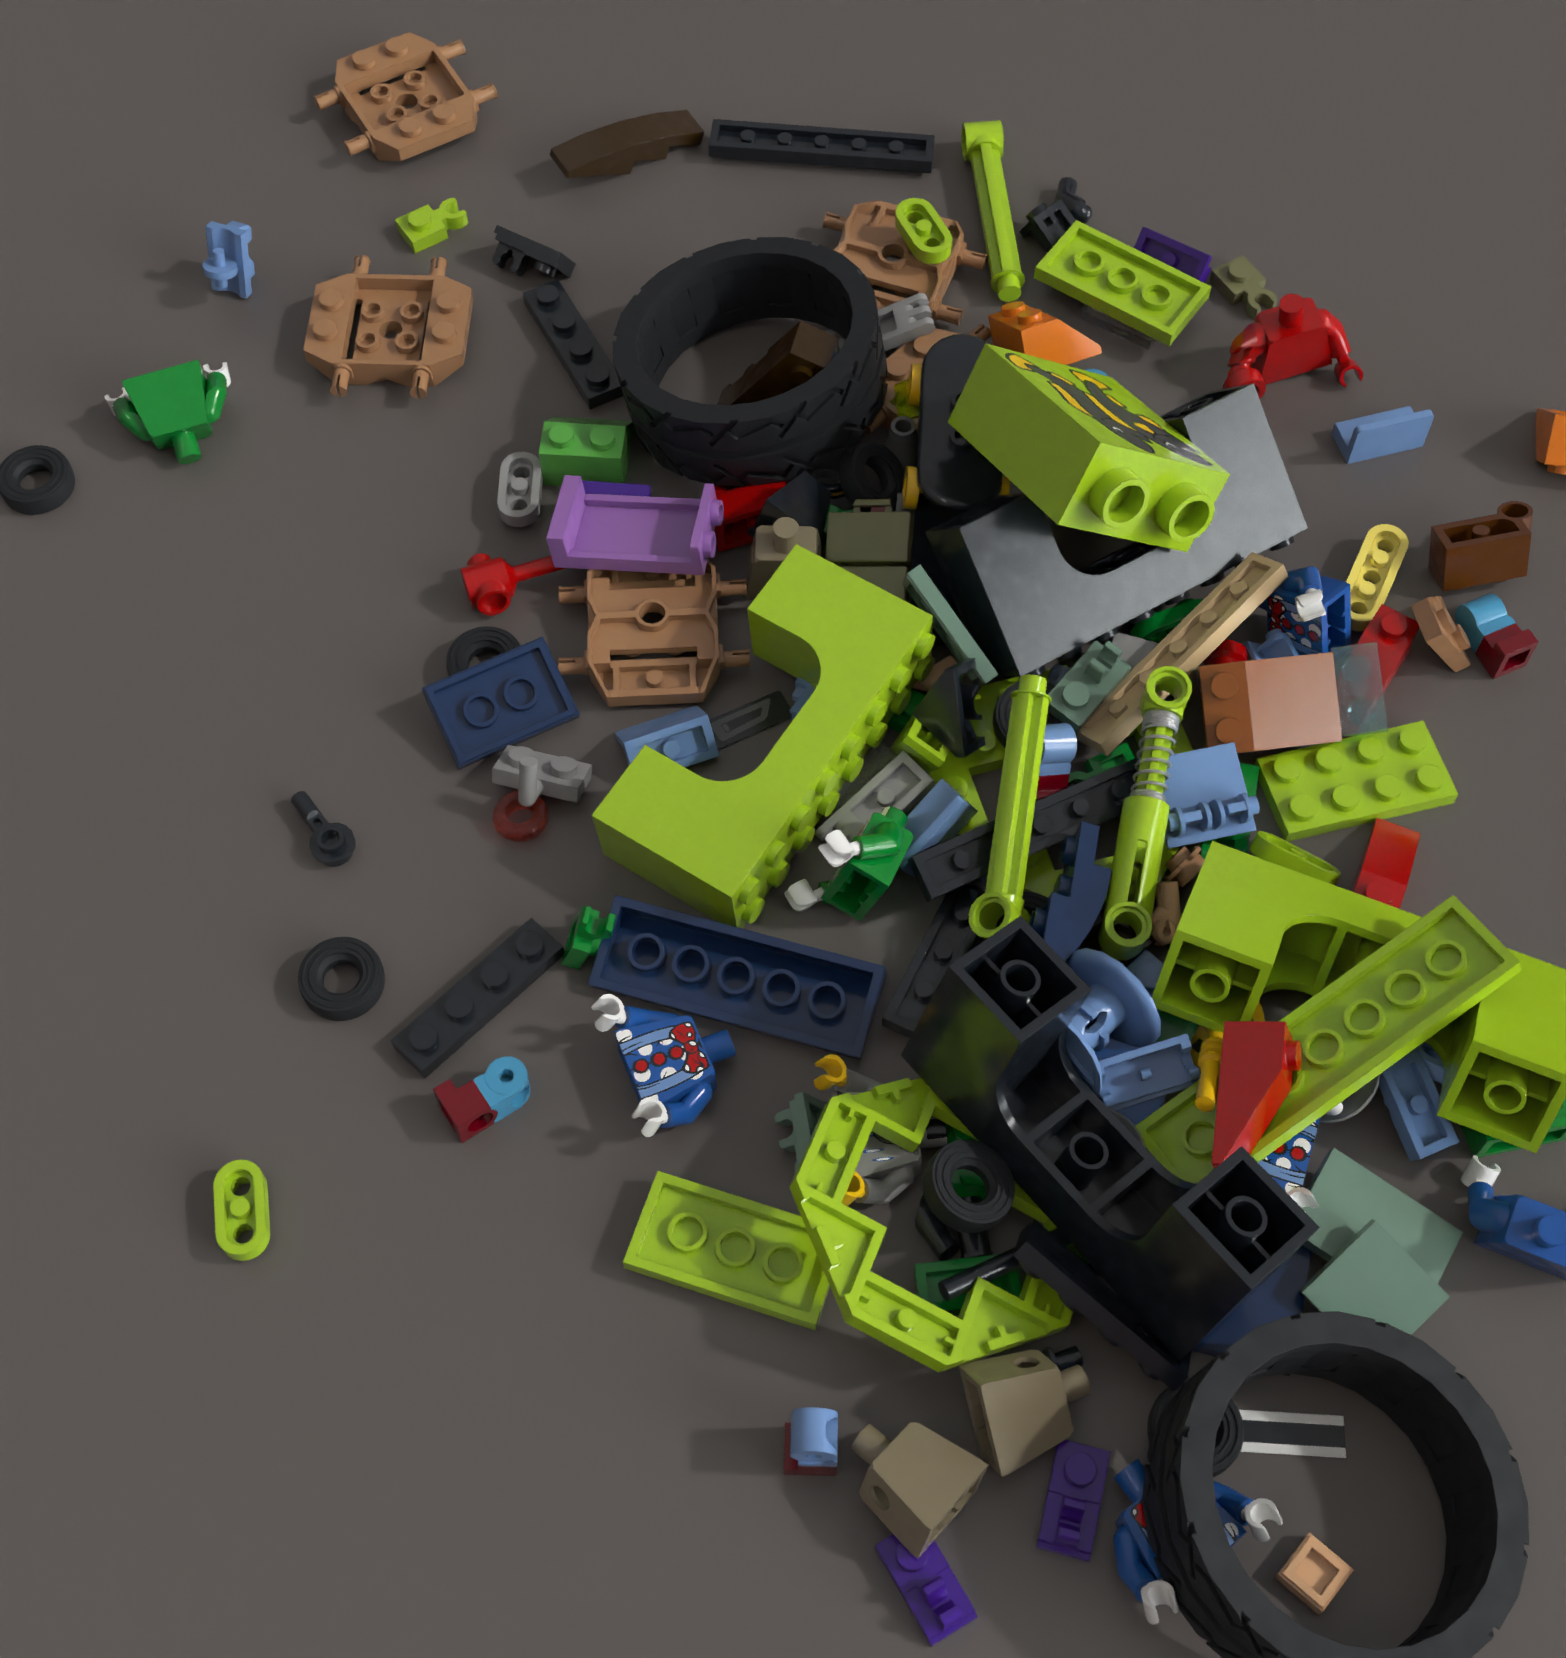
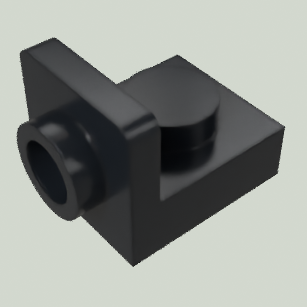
M1061 199L1049 207L1043 202L1025 216L1029 222L1019 232L1023 238L1033 232L1048 253L1076 220Z

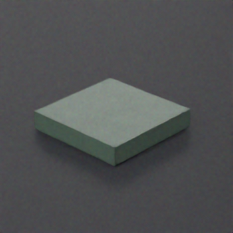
M1373 1219L1299 1290L1319 1312L1339 1311L1375 1319V1322L1387 1323L1410 1335L1450 1298L1428 1273Z

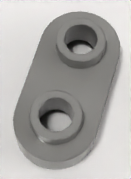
M524 451L515 452L508 455L501 463L497 505L502 521L512 527L528 526L535 522L540 515L543 477L540 460L532 453Z

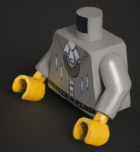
M829 1054L815 1062V1066L823 1068L827 1074L814 1079V1085L818 1090L823 1091L834 1086L837 1092H831V1097L850 1093L852 1096L871 1091L874 1086L884 1084L846 1068L844 1061L835 1054ZM935 1117L930 1118L922 1141L913 1153L871 1131L842 1204L849 1206L853 1201L867 1204H887L913 1183L915 1176L920 1174L922 1164L921 1149L947 1145L945 1123Z

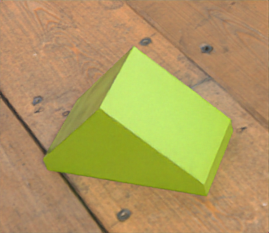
M914 715L911 716L889 749L896 755H899L904 750L927 774L940 768L949 752V749Z

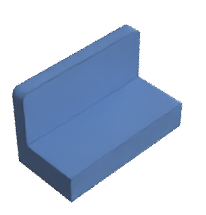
M1411 406L1335 423L1331 434L1346 463L1351 464L1423 447L1434 415L1430 409L1414 413Z
M692 706L615 732L617 741L624 749L628 766L644 745L683 767L720 756L708 714L698 706Z
M942 778L907 816L908 822L905 828L912 832L914 838L899 867L913 877L915 875L907 860L920 852L954 838L978 812L975 807Z

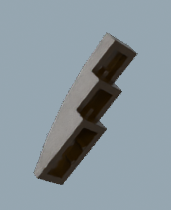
M687 109L653 113L618 121L586 132L551 148L549 155L566 178L631 174L634 161L666 159L670 146L700 145L705 132Z

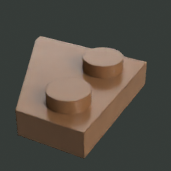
M1427 597L1411 605L1426 643L1455 673L1470 666L1471 663L1465 652L1466 649L1471 647L1469 639L1460 624L1455 626L1442 597Z

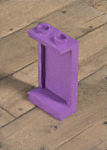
M564 475L546 537L554 567L704 575L708 558H714L716 535L714 530L715 526H721L723 522V501L717 500L714 484L710 483L704 484L701 499L585 494L581 476Z

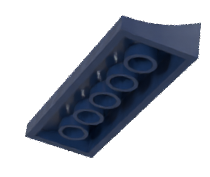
M614 896L609 912L616 915L612 936L607 939H601L588 982L590 987L854 1059H862L876 1007L887 976L885 966L633 899Z

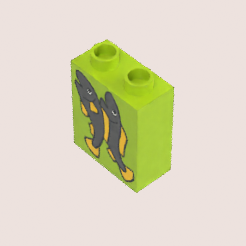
M985 343L948 420V423L1057 525L1188 552L1194 539L1199 537L1210 525L1215 512L1214 503L1230 476L1225 469L1112 377Z

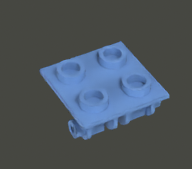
M1234 742L1178 753L1169 757L1172 767L1167 769L1170 778L1165 780V785L1168 786V790L1163 792V795L1166 797V803L1170 806L1165 835L1167 849L1257 830L1253 815L1258 814L1260 811L1259 802L1256 796L1248 797Z

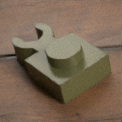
M1244 255L1211 271L1209 281L1232 306L1242 301L1245 304V313L1251 319L1255 320V316L1261 311L1260 305L1265 306L1267 310L1276 307L1277 296L1271 290L1264 288L1266 278Z

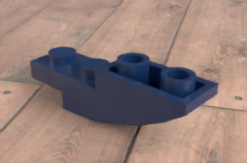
M1084 821L1081 822L1073 837L1066 836L1064 838L1058 856V862L1064 864L1063 874H1059L1053 892L1042 909L1035 907L1029 921V925L1066 963L1074 951L1078 950L1099 915L1108 891L1112 869L1094 864L1100 826Z

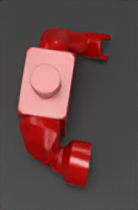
M1292 293L1283 296L1280 299L1279 306L1259 312L1255 316L1254 323L1249 324L1232 341L1230 348L1231 356L1227 364L1231 369L1228 371V378L1222 387L1226 389L1254 383L1260 399L1266 391L1267 384L1331 365L1334 358L1337 359L1334 375L1344 387L1347 386L1343 377L1348 370L1353 369L1359 381L1363 379V371L1355 360L1349 358L1348 353L1351 352V348L1340 320L1325 308L1317 309L1312 298H1302L1300 295Z

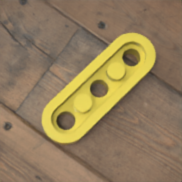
M1380 524L1368 531L1346 582L1350 584L1351 630L1365 631L1381 604L1385 603L1404 559L1409 541L1406 534L1396 526Z

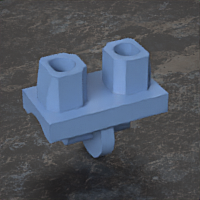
M211 221L205 226L208 259L202 263L203 274L211 279L212 290L231 291L247 299L252 294L251 277L255 275L254 262L250 259L248 253V243L252 240L251 227L236 221H230L227 225Z

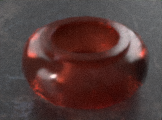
M513 791L503 796L497 802L493 810V823L497 832L505 839L514 842H526L536 838L544 831L548 823V809L544 800L540 797L537 798L532 806H522L518 801V791ZM519 809H526L533 813L532 817L523 823H514L508 819L514 811Z

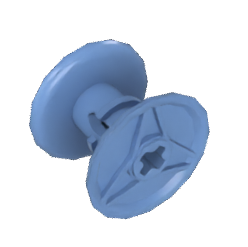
M1083 948L1074 951L1067 964L1092 991L1066 1030L1065 1043L1070 1061L1076 1072L1097 1096L1102 1090L1103 1083L1102 1069L1095 1052L1102 1051L1109 1043V1038L1139 1048L1154 1044L1161 1035V1019L1155 1003L1145 987L1122 963L1104 952Z

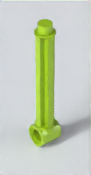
M1001 120L963 122L961 128L962 156L964 161H970L972 165L991 273V288L994 292L998 293L1000 300L1004 302L1015 301L1021 296V287L1025 283V277L1021 271L1001 163L1004 150Z
M1027 674L1020 676L1018 690L1011 692L1010 695L1012 704L986 890L983 895L974 901L968 914L969 925L972 931L985 940L1019 916L1028 924L1030 921V915L1024 909L1023 891L1048 706L1052 701V698L1046 694V678L1038 675ZM1004 915L1003 922L996 928L997 921Z

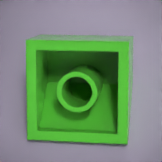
M556 416L544 421L538 453L543 484L562 486L564 475L581 476L582 481L626 483L634 431L633 421Z

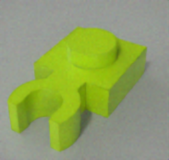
M449 198L444 200L439 208L434 211L427 204L395 219V224L399 234L416 254L448 239L447 230H457L465 227L468 224L465 210H458L457 200Z

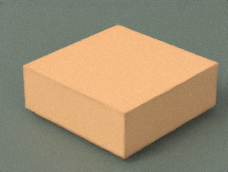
M1309 1532L1276 1574L1275 1578L1315 1613L1320 1615L1354 1569Z

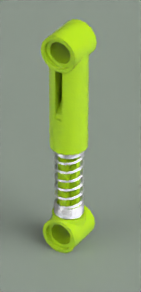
M1162 666L1155 669L1149 675L1139 700L1143 717L1141 729L1143 738L1139 741V746L1141 747L1137 752L1139 761L1135 764V769L1138 772L1133 775L1135 784L1131 787L1130 796L1123 801L1103 921L1098 933L1099 944L1102 950L1116 960H1129L1136 957L1142 951L1152 931L1151 918L1170 806L1166 803V797L1163 795V792L1168 790L1165 780L1170 778V775L1167 773V769L1172 767L1169 757L1174 755L1171 746L1176 744V740L1172 737L1178 732L1179 723L1183 720L1184 709L1192 693V683L1188 675L1183 670L1174 666ZM1156 692H1169L1174 696L1175 700H1162L1157 696ZM1133 868H1137L1138 874L1133 902H1127ZM1118 923L1130 925L1134 929L1136 937L1133 939L1120 937L1115 932L1114 925Z

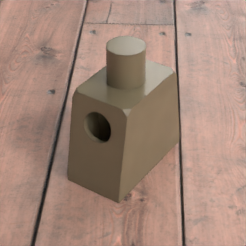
M790 517L777 519L773 526L761 525L757 527L747 562L746 600H754L796 544L825 559L818 529L812 526H799L797 521Z
M1031 1349L965 1363L959 1366L980 1456L1001 1477L1012 1473L1069 1438L1073 1432V1425L1068 1403L1088 1396L1091 1393L1088 1377L1080 1365L1077 1364L1060 1371L1057 1365L1039 1350Z
M910 1422L893 1441L871 1424H868L858 1434L851 1446V1450L870 1465L859 1490L861 1499L917 1559L975 1495L988 1467V1464L918 1422Z

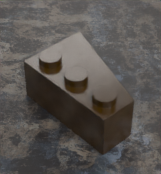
M800 321L768 349L767 355L756 364L752 363L745 369L742 377L734 384H728L722 390L717 405H735L761 401L781 395L807 382L832 361L839 337Z

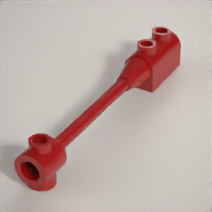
M785 481L756 486L746 484V487H738L731 490L728 486H714L716 498L723 501L724 507L722 525L715 526L714 530L718 553L753 542V538L749 536L747 530L751 526L754 527L766 499L786 485ZM480 553L472 556L468 560L467 566L460 568V573L472 609L478 608L482 614L493 616L504 612L509 607L518 582L566 568L554 567L551 555L512 566L501 556L491 559L489 555Z

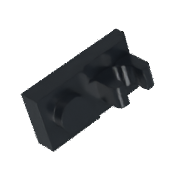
M496 226L494 233L497 234L495 239L499 244L492 258V262L503 269L506 261L513 257L514 261L510 271L518 276H522L529 261L532 260L535 262L533 269L548 277L554 278L556 273L570 278L576 264L563 253L501 226Z

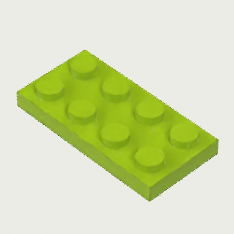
M1078 220L1071 225L1037 264L1034 273L1035 279L1167 346L1172 344L1207 301L1212 287Z
M1424 720L1344 738L1338 742L1322 743L1260 757L1255 762V766H1260L1259 782L1283 839L1288 842L1375 822L1376 818L1384 820L1453 804L1459 795Z
M657 1170L624 1257V1268L816 1331L830 1285L802 1217Z

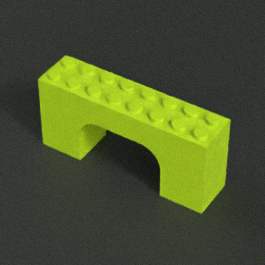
M798 544L793 547L747 608L753 654L792 676L807 681L815 688L764 761L753 772L742 778L731 781H714L697 775L644 745L591 815L605 856L713 920L743 928L747 922L752 924L759 917L765 904L764 897L772 886L777 888L785 880L790 869V860L797 850L803 852L809 846L815 834L814 826L822 815L828 817L833 812L839 801L840 794L838 792L846 781L851 783L857 778L863 767V757L870 747L877 748L887 733V723L894 713L900 715L904 711L911 698L910 690L918 680L923 682L928 677L935 662V659L932 657V647L935 642V636L932 635L933 615Z
M1212 841L1177 926L1151 998L1159 1010L1223 1033L1224 1021H1251L1262 994L1272 990L1288 989L1314 996L1422 917ZM1507 948L1520 961L1522 971L1425 1042L1439 1055L1444 1066V1078L1436 1116L1537 1153L1566 1098V969Z

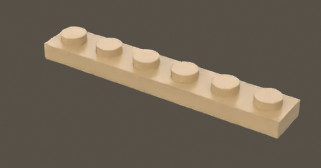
M1251 552L1125 676L1078 733L1075 732L1077 740L1108 756L1143 721L1139 700L1149 675L1159 667L1174 666L1183 670L1189 676L1289 577L1284 564ZM1166 691L1156 692L1157 696L1162 700L1170 694Z

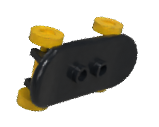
M954 334L942 338L930 347L922 364L911 363L906 403L907 405L919 406L917 467H906L902 490V509L915 510L919 493H922L928 499V506H938L947 511L964 513L996 496L1006 495L1010 492V480L1006 476H1002V472L948 423L985 343H987L979 337L968 334Z

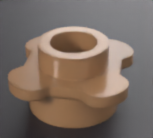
M1185 846L1181 847L1166 862L1165 866L1170 871L1164 879L1166 881H1178L1181 888L1185 886L1201 870L1205 860L1199 854L1201 848L1195 846L1189 851Z

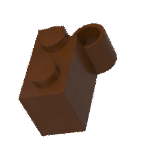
M1508 501L1502 503L1497 509V514L1431 526L1428 569L1442 591L1462 590L1466 587L1492 582L1499 583L1508 579L1527 576L1532 535V507L1524 502Z

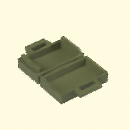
M856 499L853 504V512H829L825 559L909 603L910 594L902 584L906 574L910 572L906 566H910L912 563L914 516L909 511L893 512L891 499ZM885 507V512H861V508Z

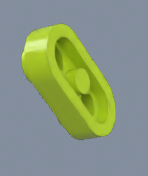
M908 198L900 202L896 207L895 227L913 255L919 261L926 264H938L947 260L951 254L952 235L934 207L928 201L921 198Z
M1264 831L1257 832L1249 847L1250 851L1258 858L1335 886L1341 876V872L1325 860Z
M234 1160L224 1165L214 1179L215 1235L217 1243L228 1257L238 1261H247L259 1256L266 1249L270 1240L268 1185L264 1174L255 1163L248 1160ZM240 1185H251L250 1190L245 1195H235ZM247 1230L253 1231V1236L248 1242L238 1243V1237L242 1232Z

